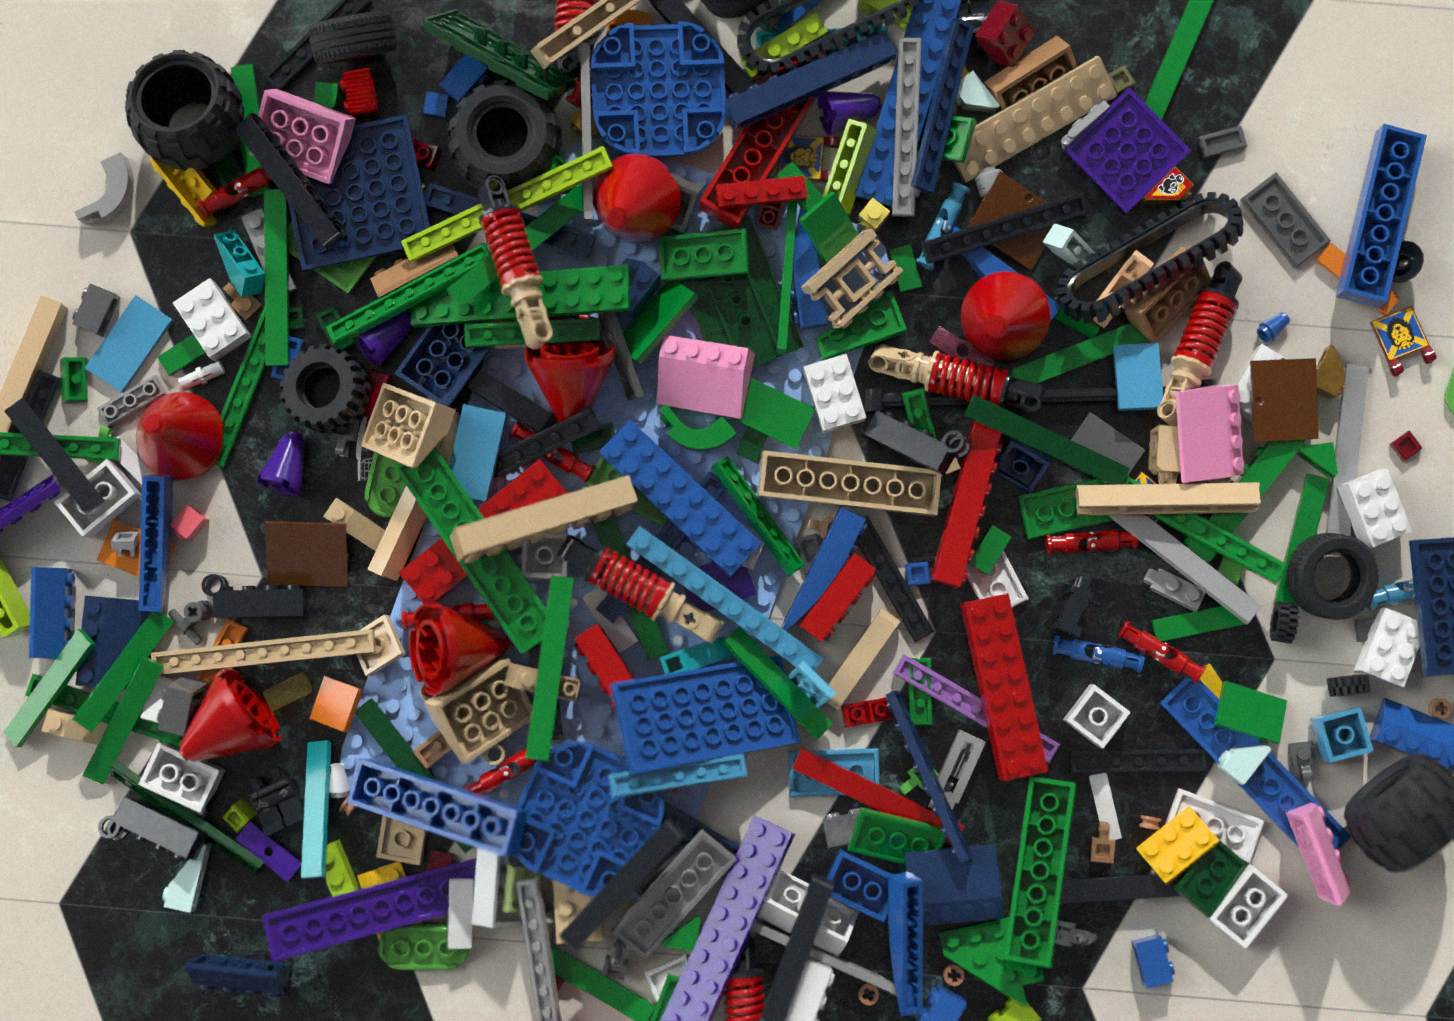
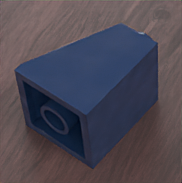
M626 257L621 265L628 264L630 266V311L624 312L635 319L661 286L660 274L644 262Z

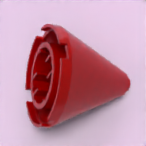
M627 154L616 158L611 162L614 168L598 175L594 184L593 205L598 219L611 234L627 242L646 243L662 237L674 225L680 213L681 191L677 180H674L665 164L651 156Z
M1013 271L995 272L981 278L970 288L961 308V325L969 343L986 357L1002 361L1016 360L1033 352L1044 340L1051 320L1049 301L1043 289L1030 277L1014 273Z
M602 339L600 341L550 343L543 345L539 349H532L529 346L525 347V362L558 422L593 407L615 358V347L612 343L609 344L610 348L605 346V340Z
M188 392L169 393L152 402L140 417L136 429L137 450L144 464L155 474L173 476L174 481L195 479L208 472L220 458L225 441L223 439L224 423L218 410L206 399Z
M425 603L417 608L412 618L417 620L416 629L410 630L409 652L412 669L417 682H424L427 688H424L423 691L429 695H439L448 692L506 653L510 645L509 638L503 631L438 603Z
M226 667L216 675L182 739L179 752L186 761L196 762L274 746L282 739L281 735L276 736V733L281 729L268 704L254 687L249 689L242 683L245 678L234 669Z

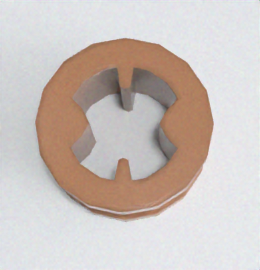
M1436 698L1429 703L1428 710L1431 716L1444 719L1451 714L1452 706L1448 700ZM1439 702L1440 705L1445 707V711H1441L1442 714L1435 710V706H1439L1437 704Z
M347 797L339 811H345L346 816L349 817L357 806L347 803Z
M1141 815L1143 821L1139 824L1140 827L1160 829L1158 827V822H1161L1160 818Z
M950 964L945 967L943 977L949 985L957 986L963 982L964 972L958 965ZM951 969H955L957 973H960L959 978L956 977V981H952L951 977L947 976L948 972L951 973Z
M866 983L859 988L858 996L863 1004L873 1005L879 998V992L875 985ZM867 988L869 991H875V994H872L874 998L871 1000L867 997H862V994H865L864 990Z

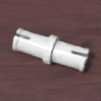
M218 360L206 367H198L196 371L185 376L178 377L181 388L185 391L200 383L206 384L209 379L225 374V369L221 361Z

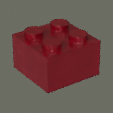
M997 1L975 37L993 63L1014 67L1036 32L1019 5Z

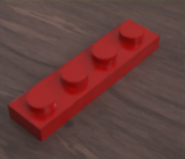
M805 176L716 184L715 186L718 209L806 200L808 197Z

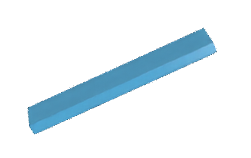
M744 754L719 757L630 775L629 771L608 775L612 798L748 777Z

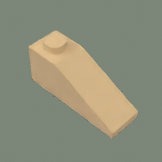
M338 498L334 500L323 516L332 523L346 524L347 533L374 551L377 550L385 532L383 528Z
M48 709L42 731L57 736L98 745L108 723L100 721L91 733L72 720L75 716L74 713L59 709Z

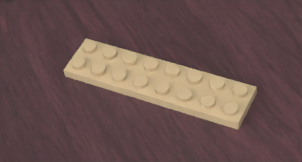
M1099 56L1092 58L977 124L965 163L954 162L963 181L967 183L977 177L979 171L1000 164L1087 114L1094 105H1099L1103 101L1108 102L1115 98L1117 94Z

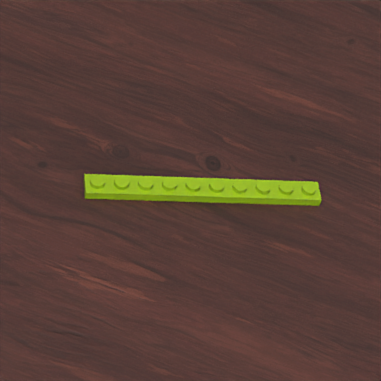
M602 146L508 190L507 194L510 204L519 205L521 211L614 167L605 147ZM480 203L402 240L401 243L411 263L483 230L478 220L479 216L484 212L482 204Z

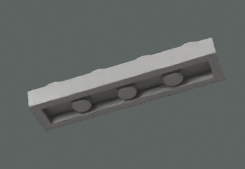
M261 208L242 216V220L265 272L264 210ZM289 272L290 293L297 289Z

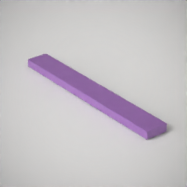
M905 654L902 655L892 674L987 728L981 698ZM910 663L913 664L914 680L910 679ZM927 673L930 674L931 690L927 688ZM924 677V684L921 685L916 682V679L919 680ZM1040 733L1046 763L1049 764L1060 744Z

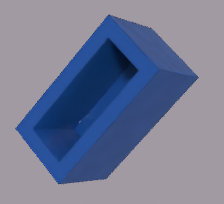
M465 54L439 85L442 91L459 104L464 97L467 99L473 94V89L488 82L490 72L483 63Z
M1156 934L1131 941L1144 987L1151 988L1174 982L1172 975H1175V970L1172 962H1168L1166 953L1169 952V947L1166 939H1162L1160 935Z

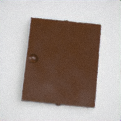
M1000 171L987 194L982 199L968 227L1047 202ZM1053 225L990 245L1028 270H1032L1045 247L1043 241Z
M1281 358L1280 360L1250 361L1253 442H1288L1289 440L1319 439L1316 358Z
M265 521V555L267 559L268 585L349 586V554L347 552L346 524Z

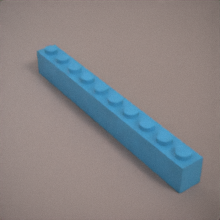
M638 526L626 543L628 547L795 667L804 661L815 671L824 659L641 526Z

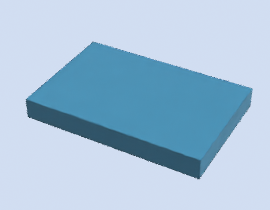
M1158 343L1114 345L1113 357L1118 411L1158 409L1163 398Z

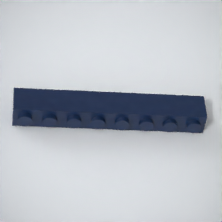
M885 30L880 33L875 31L869 34L866 39L862 41L854 40L846 48L841 50L834 49L821 59L818 57L813 58L805 66L800 68L795 66L782 76H772L764 84H754L741 94L739 92L731 94L725 101L724 109L735 131H738L894 62L897 52Z

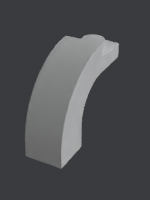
M121 152L100 161L107 176V189L98 201L74 212L77 219L83 224H93L99 220V217L109 223L117 218L128 206L133 194L134 176L127 157Z

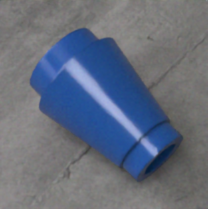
M1281 312L1260 323L1259 328L1256 330L1258 336L1266 343L1274 341L1287 324L1290 323V318L1286 313Z

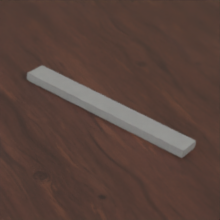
M899 37L892 216H915L916 188L911 187V182L917 162L921 38Z
M589 43L580 44L583 155L592 151ZM593 178L583 182L584 221L586 224H594Z
M1345 364L1344 366L1346 378L1343 383L1346 386L1341 394L1335 445L1338 474L1331 481L1326 533L1350 536L1351 521L1337 486L1354 480L1357 477L1369 371L1367 366Z
M1145 514L1108 515L1246 625L1261 608L1259 603Z
M540 878L518 879L516 885L537 1021H562Z
M756 921L752 930L785 946L790 935L759 921ZM812 945L810 957L897 995L894 981Z

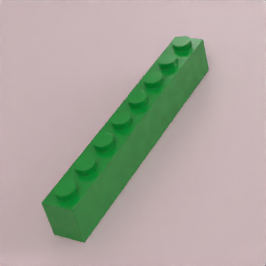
M1289 440L1288 442L1267 441L1263 448L1259 446L1252 454L1254 459L1249 465L1247 463L1244 464V474H1241L1235 482L1232 480L1230 483H1260L1259 493L1261 498L1306 440ZM1210 513L1208 517L1204 515L1203 518L1233 533L1248 513ZM1188 536L1183 541L1188 549L1208 564L1217 554V552Z

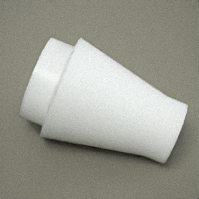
M343 763L332 764L329 783L330 797H347L350 786L345 765Z

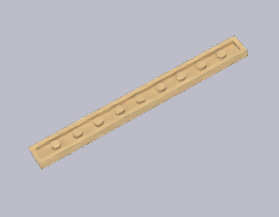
M374 629L154 652L151 653V659L164 665L160 674L164 675L376 652Z

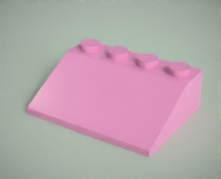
M278 89L264 90L258 116L265 122L304 175L331 184L350 142L356 118Z
M666 335L662 340L659 354L656 404L662 406L667 404L668 407L742 419L755 353L749 348Z
M1238 384L1212 385L1176 392L1182 483L1244 474L1243 439L1241 437L1242 419L1240 415Z
M1309 803L1286 812L1318 897L1337 906L1343 904L1351 891L1348 885L1351 884L1347 872L1343 871L1340 865L1342 858L1339 851L1333 847L1331 841H1334L1330 829L1326 828L1324 824L1325 814L1322 808L1318 807L1317 804Z

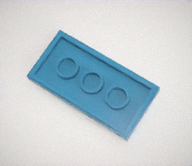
M135 295L85 368L124 393L174 320Z
M463 404L449 467L470 498L487 502L508 414Z
M878 748L809 750L880 785ZM788 751L790 797L846 795L792 769L800 751Z

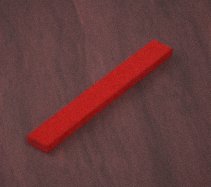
M803 747L792 766V769L883 813L936 826L943 825L940 817H937L933 810ZM958 823V824H959V827H960V829H961V831H962L963 828H964V825ZM945 838L944 842L952 845L950 839Z

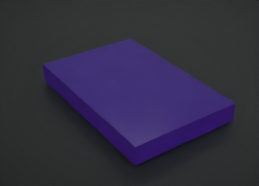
M713 562L697 567L741 599L757 594L748 568L741 566L731 578L727 577ZM683 586L688 603L704 612L715 609Z

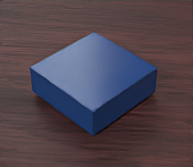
M427 92L423 111L424 115L446 118L449 95Z
M928 562L905 564L908 586L930 584Z

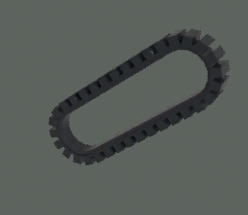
M769 0V10L766 9L764 3L756 6L758 16L750 11L745 15V22L741 21L738 28L737 49H739V56L742 62L746 60V67L752 72L759 66L758 75L766 77L768 69H771V76H780L781 67L787 73L789 69L794 67V61H796L800 68L807 64V55L810 60L816 57L819 58L820 53L818 50H821L823 56H826L827 53L832 51V43L835 49H841L845 43L843 38H846L848 44L857 40V31L862 39L869 35V26H871L873 32L881 30L883 24L881 20L884 21L887 27L894 23V14H896L899 21L906 18L907 9L913 13L922 0H900L781 58L773 60L759 56L752 48L751 35L754 30L761 24L811 0H781L782 4L778 0Z
M1208 192L1206 198H1203L1202 193L1193 195L1194 202L1187 198L1180 202L1181 209L1176 205L1169 208V216L1164 212L1157 215V223L1152 219L1145 222V230L1141 226L1133 229V237L1129 233L1121 236V244L1117 240L1110 242L1109 251L1105 246L1098 249L1099 257L1096 258L1093 253L1086 256L1087 264H1084L1081 260L1074 263L1075 271L1068 268L1063 273L1064 278H1060L1057 284L1058 298L1063 312L1067 317L1071 316V319L1076 322L1083 318L1084 323L1092 324L1094 317H1097L1098 323L1106 321L1105 314L1109 313L1112 317L1120 314L1119 306L1124 310L1132 307L1131 299L1136 303L1144 300L1143 292L1151 296L1156 293V285L1160 289L1168 286V278L1172 282L1179 280L1180 271L1185 276L1191 273L1192 264L1197 269L1203 266L1204 257L1209 262L1215 259L1216 250L1221 255L1227 252V244L1234 246L1239 241L1238 237H1242L1244 231L1241 207H1239L1238 202L1234 198L1230 200L1229 195L1221 193L1218 198L1216 192ZM1209 213L1220 214L1227 218L1226 225L1220 231L1105 298L1095 302H1083L1074 297L1076 289L1084 282L1131 256L1136 250L1143 249L1194 218Z

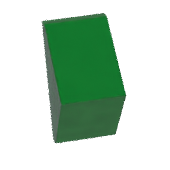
M1333 442L1302 446L1296 453V455L1327 478L1336 477L1338 474Z
M698 914L661 942L662 946L692 952L698 940L701 922L700 915Z

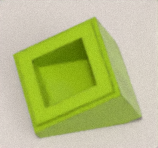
M242 798L233 804L222 818L239 833L257 815V812Z

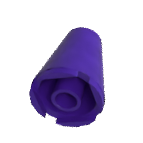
M826 91L818 97V110L822 109L823 116L819 117L822 128L827 135L838 134L845 130L848 119L863 122L877 115L881 109V100L874 93Z
M405 310L353 338L359 339V345L357 346L372 364L375 363L376 366H379L413 328L411 326V313Z
M290 431L289 434L283 435L256 480L258 484L267 489L270 485L275 488V492L285 495L297 496V493L300 494L306 442L300 433Z

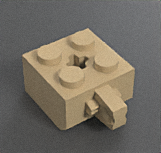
M1159 425L1150 430L1148 469L1153 475H1158L1159 484H1176L1177 476L1181 474L1178 426Z

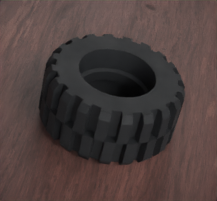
M321 344L319 347L313 345L308 347L307 352L302 350L297 353L298 357L296 359L292 358L288 362L290 364L288 370L284 369L283 371L284 381H280V388L283 389V392L280 393L281 401L285 402L283 405L285 411L290 413V417L294 421L319 433H336L337 429L340 431L348 429L347 424L349 423L355 424L358 421L356 417L359 414L363 415L365 412L364 404H368L370 399L367 396V392L371 391V384L366 382L369 380L368 373L363 370L364 366L361 362L336 346L331 347L328 344ZM337 371L340 378V389L336 398L324 407L315 408L311 401V389L314 382L325 372Z

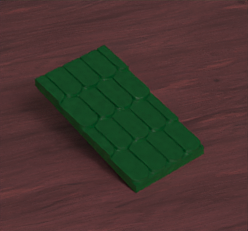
M457 9L423 19V27L426 28V32L454 45V49L487 64L490 70L515 81L516 86L547 101L574 89L576 86L575 79L569 78L565 73L551 65L543 69L533 54Z
M746 215L738 229H747L749 274L680 281L683 286L699 297L691 308L706 342L749 348L755 353L753 367L783 356L776 353L781 290L749 215ZM724 224L707 232L732 230V228ZM790 312L786 354L804 347Z

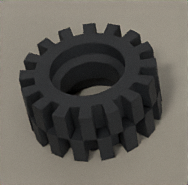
M1281 601L1275 603V608H1273V614L1271 615L1272 621L1270 622V638L1272 641L1293 643L1299 624L1297 604Z
M1368 674L1327 678L1329 697L1371 692Z

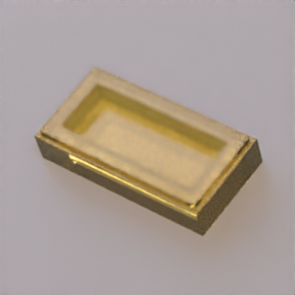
M301 672L263 691V694L271 711L274 712L314 691L305 672Z

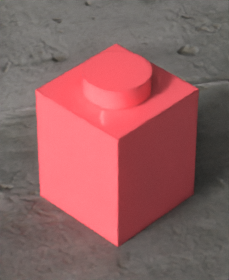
M187 504L171 522L170 526L175 529L173 533L181 540L185 538L193 540L209 519L196 508Z

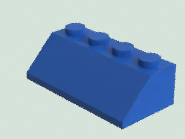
M31 567L29 658H57L71 639V631L74 629V619L71 618V610L75 605V599L72 596V587L75 585L73 569Z
M1383 698L1369 736L1370 740L1409 756L1427 754L1430 759H1436L1451 773H1454V725L1390 699Z

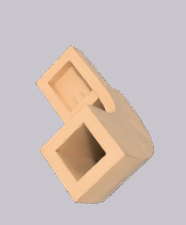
M1136 250L1096 301L1105 298L1146 274L1154 263ZM1107 313L1105 314L1106 321L1098 323L1097 317H1094L1093 320L1105 328L1113 317Z

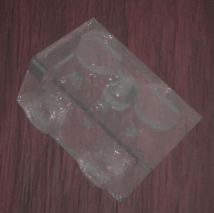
M860 808L848 810L849 814L840 816L839 812L826 815L827 818L823 819V826L828 848L849 844Z

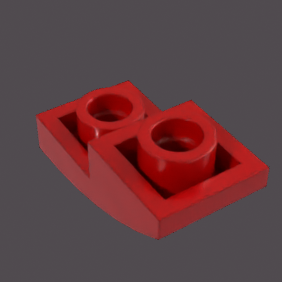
M887 697L841 705L844 728L892 719L891 712L886 705Z

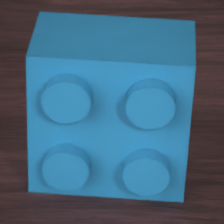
M1350 707L1310 718L1322 762L1332 763L1374 751L1361 707Z

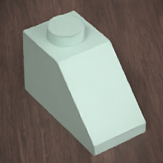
M974 71L961 79L955 103L957 106L960 105L963 110L992 114L998 111L999 103Z
M1057 224L1052 226L1043 241L1055 255L1071 265L1079 260L1087 264L1085 257L1095 253L1073 229Z
M1260 745L1230 749V751L1226 750L1218 760L1220 764L1217 767L1238 784L1244 785L1270 752L1271 748Z

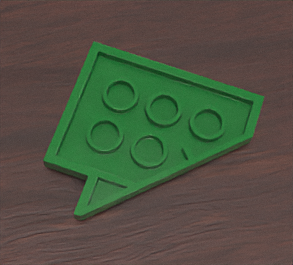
M1010 917L938 933L945 958L1023 1007L1027 1006L1023 986L1044 982L1040 966L1004 960Z

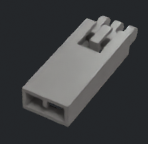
M958 730L938 776L952 810L955 803H959L986 743L962 730ZM950 775L959 779L953 793L950 790L954 783L948 781ZM931 799L928 807L932 809V804L934 803Z

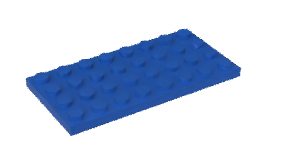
M770 656L772 661L784 672L781 656ZM741 662L616 682L610 685L630 775L719 757L789 746L801 742L796 719Z

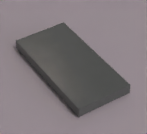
M1277 172L1240 199L1294 269L1331 241Z

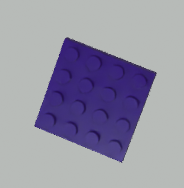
M1130 88L1064 150L1125 214L1191 151Z

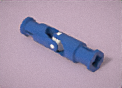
M1058 635L1054 637L1051 650L1052 655H1067L1071 659L1096 664L1103 663L1119 669L1125 667L1134 669L1138 673H1141L1145 659L1144 653L1138 655L1126 652L1125 649L1105 648L1100 644L1077 639L1073 641L1066 640ZM1086 647H1094L1091 658L1085 654Z

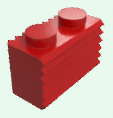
M369 68L342 73L344 80H340L342 92L346 93L347 101H344L346 114H350L356 120L378 116L379 111L373 78Z

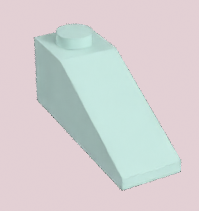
M204 843L197 859H189L170 882L169 886L165 888L162 898L165 900L164 907L189 913L196 910L211 844Z

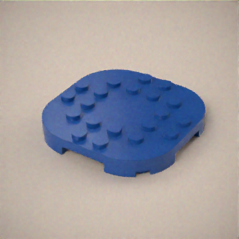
M679 21L678 24L634 26L633 23H627L611 29L597 43L591 60L593 119L596 131L607 147L621 155L644 154L653 158L686 157L699 154L716 142L724 128L727 115L724 109L726 101L724 57L716 39L706 33L704 28L693 23Z
M571 741L559 744L550 749L549 761H537L517 807L529 811L517 857L528 869L535 873H540L573 888L581 894L596 896L659 828L664 812L662 791L612 798L608 775L628 772L627 760L587 742Z

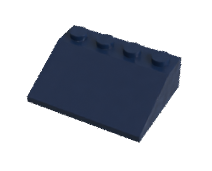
M479 322L428 326L395 374L433 401L450 408L492 346L465 348L464 325L481 324Z
M85 595L81 630H84L96 645L78 668L75 686L96 687L152 611H139V600Z
M995 844L970 846L969 849L973 858L962 863L959 862V859L956 860L954 858L951 848L905 852L906 872L923 880V926L1003 919L1002 895Z
M201 954L185 962L184 968L192 983L200 985L201 989L212 990L214 987H223L222 991L236 992L237 989L245 990L246 994L255 995L261 991L268 992V996L281 997L282 994L289 991L292 963Z

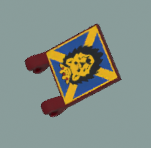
M795 135L778 162V173L793 161L808 180L828 182L831 171H822L824 147L838 149L840 138L837 136Z
M1412 306L1370 322L1393 377L1404 372V368L1398 358L1421 350L1425 364L1432 363L1437 359L1436 353L1429 345Z

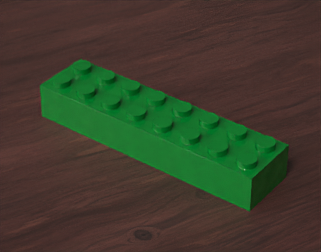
M1030 776L1004 960L1052 969L1077 793L1076 783Z

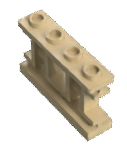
M872 228L863 230L801 286L805 294L811 295L810 298L813 301L823 296L833 308L834 312L827 317L832 322L831 326L833 328H846L853 322L852 317L857 313L861 314L869 307L867 303L872 299L879 298L884 293L883 289L887 285L890 286L898 281L900 278L898 275L903 271L901 267L896 266L897 263L894 260L888 261L884 265L873 251L880 244V241L875 239L877 235ZM861 249H863L862 251L869 259L864 265L858 258L852 259ZM853 267L865 281L855 293L842 280V277ZM874 267L880 274H886L877 283L869 273ZM830 278L838 287L833 294L826 286L821 287ZM843 296H845L849 303L855 302L846 311L838 302Z

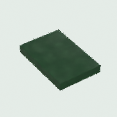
M1220 841V843L1187 868L1173 889L1206 918H1211L1248 864Z

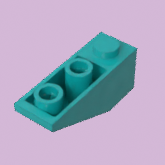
M236 231L214 234L215 242L230 281L241 298L262 293L265 273Z
M725 637L716 638L713 643L706 641L659 657L665 674L698 669L730 658L729 649L722 643Z

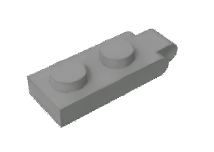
M1105 101L1099 105L1096 104L1089 110L1087 116L1083 119H1078L1072 125L1068 134L1062 138V149L1065 150L1110 105Z
M1148 569L1143 582L1150 585L1149 589L1194 612L1198 610L1206 593L1198 586L1163 569H1158V571Z

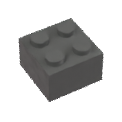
M182 676L164 687L161 694L163 705L157 715V721L159 722L158 730L185 736L206 696L208 683Z

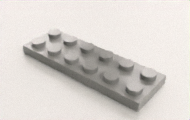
M701 829L614 925L611 932L646 960L736 861V857Z

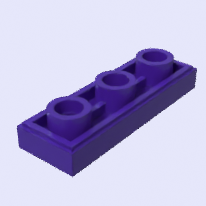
M252 821L246 825L236 838L240 844L264 861L269 868L286 882H289L302 866L301 861L269 835L265 836L263 830ZM268 847L272 848V855L267 853Z

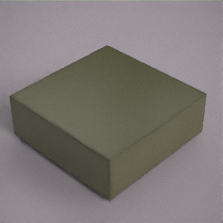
M1125 65L1108 74L1117 95L1136 84Z

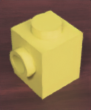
M872 198L859 214L857 221H859V225L863 229L872 228L876 233L888 218L890 211Z

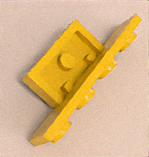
M152 157L149 159L154 170L167 182V186L176 193L182 205L188 208L198 224L205 227L217 223L212 214L210 218H207L198 204V200H205L214 195V191H216L215 187L201 170L188 168L186 171L177 170L158 162Z

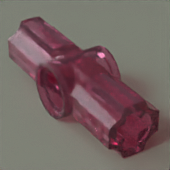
M941 326L938 327L929 341L933 346L951 355L953 360L955 357H959L960 363H962V360L967 359L969 361L968 367L972 361H975L977 363L976 369H978L979 364L983 363L985 364L986 371L989 365L993 366L996 362L974 348L970 342L958 338ZM965 347L968 355L966 357L959 356L957 348Z

